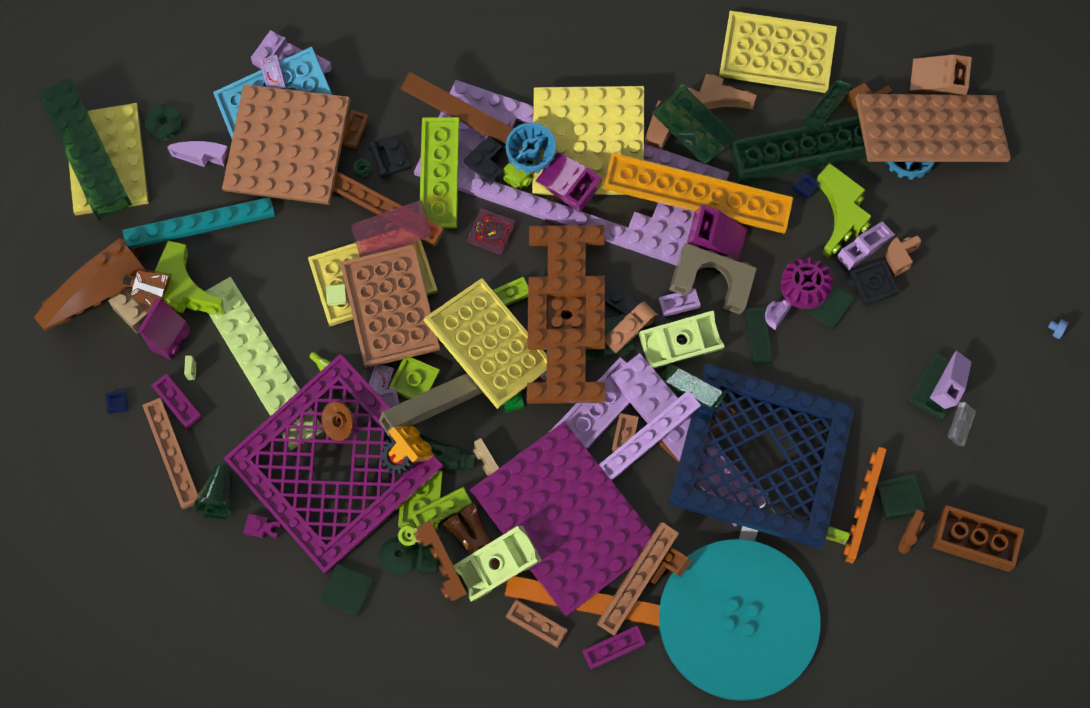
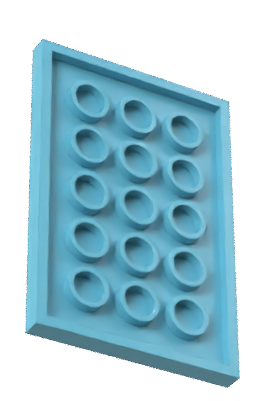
M312 47L279 61L286 90L333 95ZM262 70L213 92L231 138H233L243 85L266 87Z

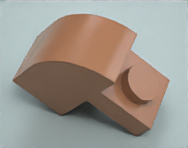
M918 235L913 238L907 237L902 242L897 237L890 243L885 255V261L893 277L910 269L913 261L908 254L919 248L921 240Z

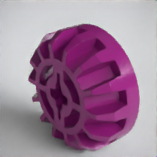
M811 257L802 260L797 258L795 262H790L783 271L780 282L781 292L784 298L793 306L801 309H813L821 306L829 298L833 287V276L829 273V267H824L821 260L814 261L811 260ZM803 267H811V268H814L812 271H809V270L802 271V270H801V268H803ZM796 272L800 274L798 284L795 282ZM820 274L821 284L817 285L816 280Z

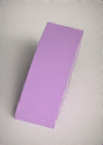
M189 141L168 146L171 156L203 167L206 166L208 161L225 166L229 157V149L226 145L213 142Z
M882 221L858 236L854 242L844 247L837 258L850 271L885 245L895 234Z

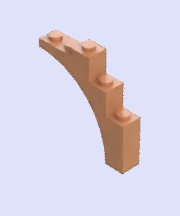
M706 74L700 92L693 88L682 87L676 106L667 101L657 102L644 144L663 150L667 139L674 130L697 113L720 107H741L753 110L757 95L750 91L735 89L732 86H724L723 78L714 74Z

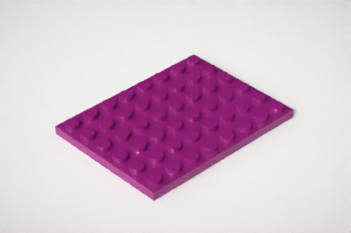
M565 421L470 489L472 495L503 535L515 527L523 525L542 559L541 562L529 569L565 617L631 569L653 535Z

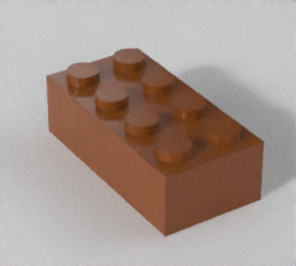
M946 505L941 511L932 548L1011 572L1016 565L1024 529Z

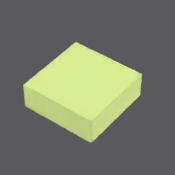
M345 284L326 286L328 306L347 304Z
M185 356L184 374L188 380L196 379L197 363L193 356Z

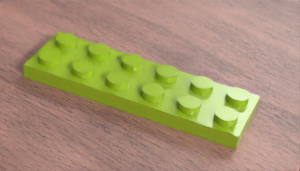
M459 117L422 118L419 215L442 228H457Z

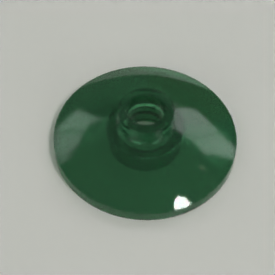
M398 537L389 539L384 543L380 551L381 565L392 575L402 576L410 573L419 562L417 545L415 543L410 546L403 545ZM401 551L403 554L401 557H396V552Z

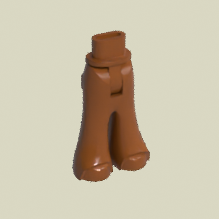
M475 503L460 512V516L476 539L470 536L457 514L443 523V526L462 543L470 555L491 543L482 526ZM493 558L491 565L494 569L500 567V562L497 558Z

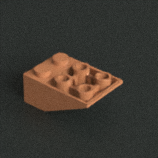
M945 55L913 59L909 92L927 95H966L969 88L972 57Z

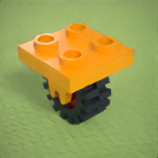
M411 425L393 427L389 431L393 438L387 440L386 444H383L381 447L384 450L380 451V454H383L380 461L385 462L382 464L383 467H388L386 470L392 471L394 474L411 471L410 469L415 467L414 463L428 461L434 456L430 445L420 438L419 431Z

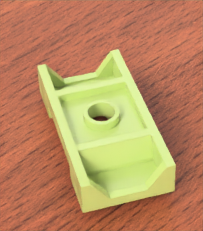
M714 311L639 332L646 360L653 369L724 348L715 324ZM684 335L687 338V343L680 345L676 340L677 336Z
M522 525L505 533L456 563L453 567L463 578L469 589L470 601H476L512 577L541 562L542 559ZM493 558H497L500 561L498 569H494L491 565Z

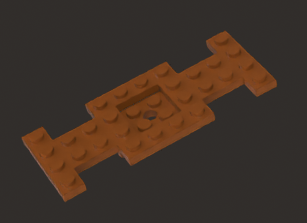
M604 225L529 226V246H548V277H529L528 350H547V380L540 383H527V404L605 403V382H586V349H605V276H586V245H605ZM547 297H548V325H547ZM565 312L572 314L570 319H563L561 316Z

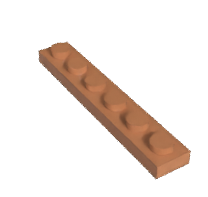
M158 398L143 404L142 406L181 508L184 510L200 503V497L162 399Z
M660 522L597 622L598 626L615 636L679 533Z

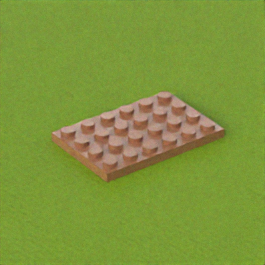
M414 244L340 262L365 368L440 350L437 336L424 322V318L431 314Z

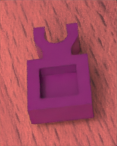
M248 514L243 533L264 538V535L268 534L270 537L278 539V534L273 533L272 529L274 527L281 528V524L279 522L268 523L269 519L267 517Z

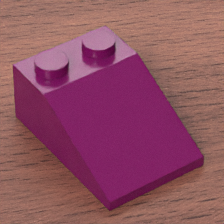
M157 298L138 331L151 351L171 360L173 355L178 353L181 341L188 336L189 326L180 315L164 301Z

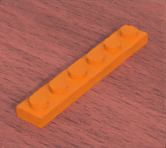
M881 447L877 449L876 453L872 452L869 462L872 464L871 471L867 470L864 479L867 482L866 489L862 488L859 497L862 500L861 507L857 506L854 518H857L856 525L852 524L849 536L852 539L850 544H846L844 555H847L845 561L852 564L858 553L886 449Z

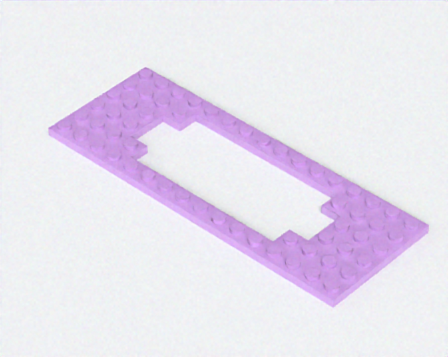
M455 80L450 94L512 128H514L516 121L524 124L533 123L534 106ZM442 111L439 117H451ZM460 122L459 191L560 226L604 225L605 241L673 265L677 264L680 251L684 244H687L694 211L658 203L653 217L634 212L629 227H625L584 212L579 213L573 208L497 182L490 186L464 164L463 161L487 136ZM644 144V161L725 181L729 177L730 172ZM421 157L414 171V174L419 177L421 174Z

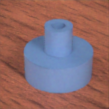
M1062 319L1058 324L1051 321L1048 328L1054 330L1052 336L1060 339L1068 322Z

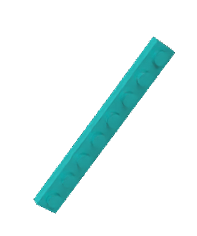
M268 197L122 231L126 246L132 249L275 217L271 199Z

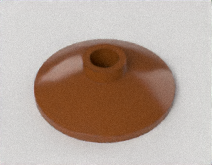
M341 402L329 403L323 410L322 426L327 436L332 440L342 441L347 439L352 433V413Z

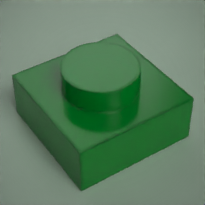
M521 392L504 404L506 412L524 408Z

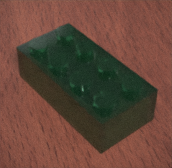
M683 84L665 97L652 112L702 164H706L723 151L735 136Z

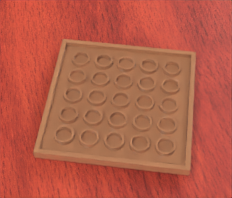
M243 85L222 190L330 205L351 99L345 96Z

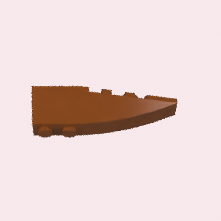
M119 238L89 260L60 286L34 318L46 331L68 320V317L73 314L79 315L84 312V309L92 305L95 307L106 298L110 297L112 299L128 288V286L123 285L125 275L128 274L136 277L138 270L145 269Z

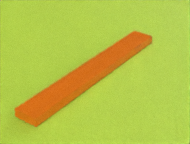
M515 576L508 580L505 596L557 606L539 581ZM597 593L576 610L602 615L614 596ZM636 601L625 620L659 627L660 605Z

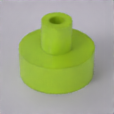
M406 525L400 529L398 538L403 545L410 546L417 542L413 535L416 533L415 526Z

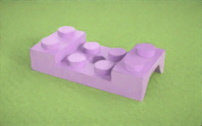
M270 30L251 56V61L253 65L262 69L260 59L278 55L279 61H282L303 50L286 42L284 37ZM316 55L323 73L330 72L332 70L331 62Z

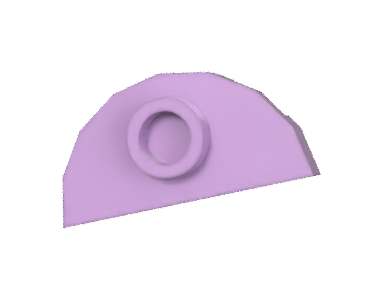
M787 300L776 303L775 301L771 302L765 312V320L768 325L776 330L792 307V304Z

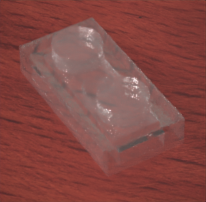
M959 402L947 436L958 446H965L976 411L966 402Z

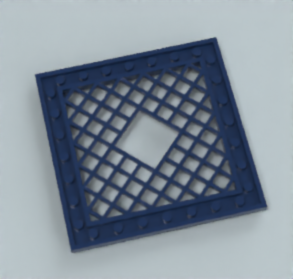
M705 364L696 397L701 407L691 415L668 504L823 549L855 406ZM728 393L732 402L725 405L720 397ZM733 393L742 395V397L736 399ZM751 398L759 400L761 402L754 404ZM717 399L721 407L714 410ZM747 399L751 407L743 410L738 402ZM735 404L740 412L732 416L727 408ZM765 404L770 412L762 416L758 407ZM770 404L777 405L780 407L773 410ZM784 409L789 418L781 421L776 413ZM789 409L799 413L792 415ZM724 410L728 418L720 422L716 413ZM754 410L759 418L750 421L746 413ZM773 415L777 424L769 427L765 418ZM803 415L807 424L800 427L795 418ZM808 415L818 418L811 421ZM743 416L747 424L739 427L734 419ZM713 417L717 424L709 427L711 418ZM731 421L735 430L727 433L723 425ZM761 421L766 429L758 433L753 424ZM792 421L796 429L788 432L783 424ZM822 421L826 429L818 432L814 424ZM780 426L785 435L777 438L772 430ZM810 426L815 435L807 438L802 430ZM719 427L724 435L716 439L711 431ZM750 427L754 435L746 439L741 430ZM738 432L743 441L734 444L730 436ZM768 432L788 463L757 479L737 448ZM799 432L803 441L796 444L791 435ZM828 432L827 441L825 442L821 435ZM708 434L712 441L705 444L706 437ZM788 438L792 446L784 450L779 441ZM818 438L823 446L814 449L810 441ZM727 439L731 447L723 450L718 442ZM806 443L811 452L803 455L798 447ZM715 444L719 453L711 456L707 448ZM795 449L799 458L791 461L787 452ZM824 449L823 458L821 459L817 452ZM734 450L738 458L730 462L726 453ZM704 451L708 458L700 462ZM814 455L819 463L810 466L806 458ZM722 456L727 464L719 468L714 459ZM802 460L807 469L799 473L794 464ZM741 461L746 470L737 473L733 465ZM711 462L715 470L707 474L702 465ZM791 466L796 475L787 478L783 470ZM821 466L819 476L817 477L813 470ZM729 467L734 476L726 479L721 471ZM699 468L703 476L696 479ZM779 472L784 481L776 485L771 476ZM810 472L814 481L806 484L802 475ZM718 473L722 482L714 485L709 477ZM749 473L753 481L745 485L740 476ZM767 478L773 487L764 491L759 482ZM796 478L803 485V487L797 490L790 483V481ZM706 479L710 488L702 492L697 483ZM737 479L741 488L733 491L728 482ZM817 483L815 494H813L809 487ZM756 484L761 493L752 496L748 488ZM787 484L791 493L783 496L779 487ZM725 485L730 493L721 497L717 488ZM744 490L749 499L741 503L736 494ZM775 490L780 498L771 502L767 493ZM806 490L811 498L803 502L797 493ZM711 491H713V492L715 493V495L708 494V493L711 492ZM794 495L799 504L791 508L786 499ZM732 496L735 501L729 500L727 498ZM761 496L768 503V505L762 508L755 501V499ZM752 502V504L754 505V507H753V506L746 505V504ZM783 502L787 510L779 514L774 505ZM812 502L811 511L809 512L805 505ZM802 507L807 516L798 519L794 510ZM771 508L773 512L766 511V509ZM790 513L792 518L787 517L785 515Z

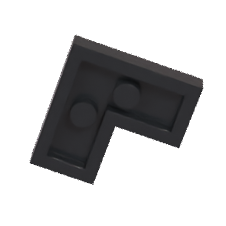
M490 136L482 141L463 160L464 164L490 186L503 174V170L492 161L503 148Z

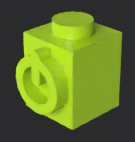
M509 163L504 168L503 178L510 187L521 190L532 182L533 171L525 174L523 170L520 169L518 171L513 164Z

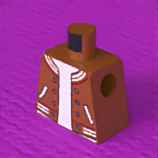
M141 269L137 271L136 277L126 274L123 285L132 288L130 295L132 298L152 307L157 298L163 301V296L172 274Z

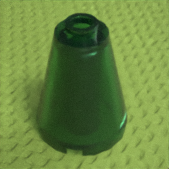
M218 464L213 467L193 503L195 513L198 514L200 511L204 514V518L218 521L225 520L227 516L231 517L233 512V471L228 465Z

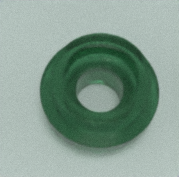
M359 159L353 165V171L359 177L369 175L372 170L370 162L365 159Z

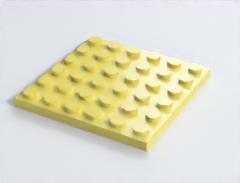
M644 86L534 88L533 123L541 124L552 132L556 141V153L559 152L602 177V185L594 195H626L603 189L611 153L644 160ZM543 148L540 150L539 158L541 160L544 156ZM545 168L541 169L540 173L537 174L536 171H533V195H554L535 182Z

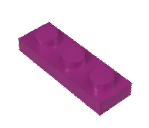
M167 373L151 385L186 429L202 418Z
M635 626L583 650L582 653L591 671L645 646L646 643L638 626Z

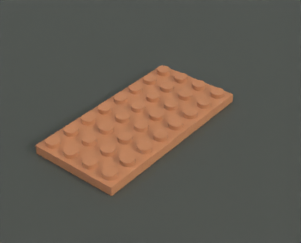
M857 94L855 97L868 162H1008L1011 158L996 95Z

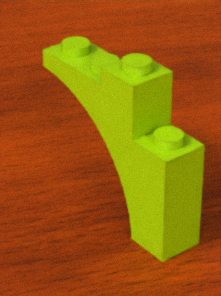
M830 163L818 175L816 185L827 196L834 214L833 235L822 253L827 258L832 254L836 255L842 247L840 244L844 240L847 242L853 234L858 236L861 232H866L871 225L869 223L871 215L859 207L864 200L863 194L865 189Z
M168 241L155 271L172 274L163 296V301L175 312L183 313L185 308H189L191 310L204 311L211 315L217 314L222 316L224 312L223 299L206 293L189 277L186 271L188 258L186 245Z

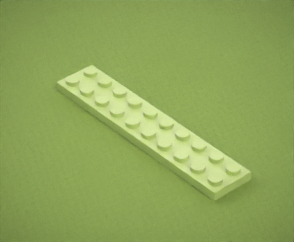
M229 277L205 291L210 295L222 298L224 304L222 316L217 314H209L271 416L300 389L234 281ZM304 415L303 425L313 426L314 416ZM300 418L293 425H300ZM317 418V426H322ZM289 428V439H299V429ZM303 429L302 439H311L313 429ZM317 429L316 435L323 432L324 429ZM288 442L290 450L298 447V442Z

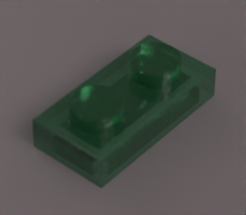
M422 543L419 544L416 569L419 573L437 574L438 558L434 559L429 549L432 547L431 544L423 546Z

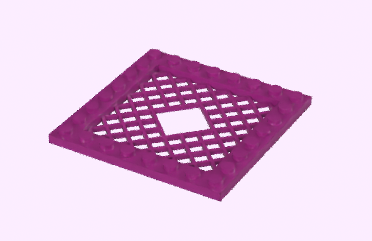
M341 354L223 458L324 574L328 573L444 467L433 456L428 461L414 463L415 467L410 469L411 471L405 472L395 482L396 473L394 474L392 471L389 472L386 469H382L383 461H380V458L383 457V454L369 455L370 445H380V451L384 450L381 447L383 444H386L384 442L385 430L380 424L379 419L382 412L390 407ZM333 389H343V399H333ZM347 390L356 400L346 399ZM329 392V399H322ZM319 402H341L345 405L346 403H356L355 413H352V416L355 417L353 441L329 440L330 438L327 434L326 440L316 439V430L323 429V426H317V417L322 416L323 413L318 412ZM359 403L369 414L359 413ZM315 405L314 412H307ZM304 415L314 416L313 426L303 425ZM358 417H369L368 427H358ZM300 418V425H293ZM372 418L380 425L381 428L371 427ZM289 428L299 429V439H289ZM303 429H313L312 439H302ZM357 430L368 431L367 441H357ZM371 431H381V441H370ZM285 432V438H278ZM275 442H285L284 452H274ZM288 442H298V452H288ZM302 442L312 443L311 453H301ZM315 443L353 444L350 482L313 481ZM271 444L270 452H265L264 450ZM356 444H367L366 455L356 454ZM260 455H270L269 465H259ZM274 455H284L283 466L273 465ZM287 456H297V465L286 466ZM301 456H311L310 467L300 466ZM355 458H366L365 468H355ZM369 458H379V469H369ZM259 468L269 469L268 478ZM272 469H282V480L272 479ZM286 469L296 470L295 480H285ZM300 470H310L309 480H299ZM354 472H365L364 482H354ZM368 472H379L378 483L368 482ZM382 472L392 473V483H381ZM273 483H281V493ZM285 483H295L294 494L284 493ZM299 483L309 484L308 494H298ZM312 484H322V495L312 494ZM326 484L336 485L335 495H325ZM340 485H350L349 496L339 495ZM354 485L364 486L363 496H353ZM367 486H378L377 497L367 496ZM381 486H391L381 495ZM285 497H294L293 506ZM298 497L308 498L307 508H297ZM311 498H321V509L311 508ZM325 498H335L334 509H324ZM339 499H349L348 509H338ZM353 499H363L362 510H352ZM366 500H375L366 509ZM297 511H307L306 521ZM310 512H320V522H309ZM324 512H334L333 523H323ZM338 513H348L347 523H337ZM352 513H361L351 522ZM310 525L319 526V536ZM323 526H333L332 537H322ZM337 526L346 527L336 536ZM323 540H331V541L326 545Z

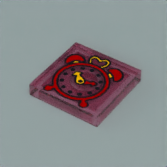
M481 208L467 238V243L502 255L516 222L513 219Z

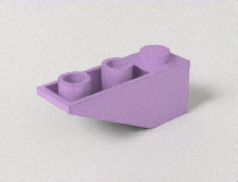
M955 351L930 398L944 409L956 406L966 390L972 362L958 351Z

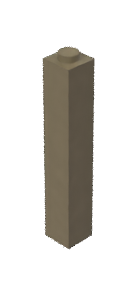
M466 373L383 411L379 422L387 435L391 436L389 431L395 426H413L484 392Z

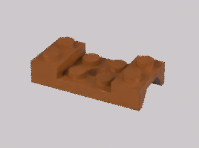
M429 521L415 528L416 533L413 535L418 545L421 543L423 546L432 545L429 549L434 559H439L441 565L438 567L443 577H448L447 580L441 582L443 587L440 590L444 598L454 601L466 595L467 593L432 522Z

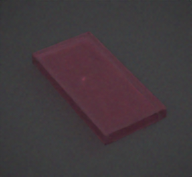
M421 200L351 224L360 257L400 248L432 236Z

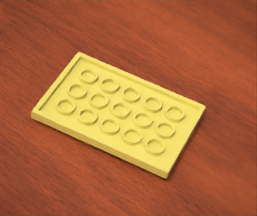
M730 11L719 77L827 93L837 26Z
M137 103L65 114L73 212L75 216L149 204Z
M402 228L308 257L329 327L353 320L347 290V304L327 305L326 286L345 284L340 265L342 261L414 244L426 295L438 293L421 239Z
M482 278L424 318V322L497 409L525 389L527 383H533L547 370L546 353L543 350H528V332Z

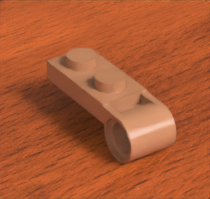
M645 301L641 302L605 337L606 344L618 354L644 327L652 324L658 317V314Z

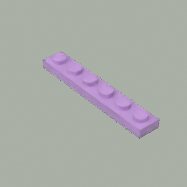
M688 390L601 462L599 466L612 481L701 407L700 403Z

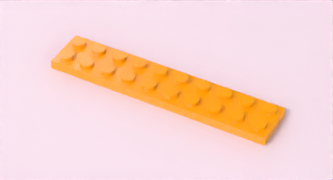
M611 153L603 189L694 212L701 205H705L721 211L736 222L783 234L787 230L793 197L616 153Z

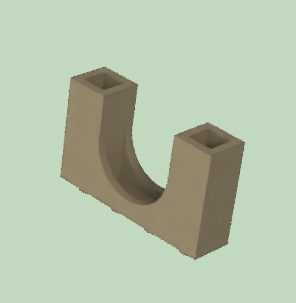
M685 243L680 251L669 290L687 296L692 290L697 271L707 267L714 268L725 276L728 284L723 309L741 314L746 308L757 268L752 267L747 262L735 261L730 256L718 255L713 250H704L695 244Z

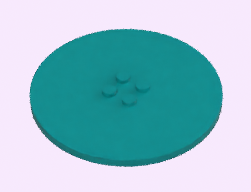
M734 539L714 542L687 556L691 563L681 577L674 573L671 574L663 590L659 607V629L662 642L677 670L699 689L711 695L729 700L746 701L765 698L792 684L810 663L817 648L820 635L818 601L809 580L802 570L778 550L749 540Z

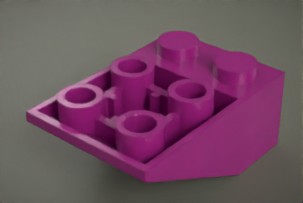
M557 152L555 160L550 163V167L545 168L535 182L581 213L602 185V177L586 166Z
M701 205L694 212L687 244H695L704 250H713L718 255L730 256L739 262L747 229L721 211Z

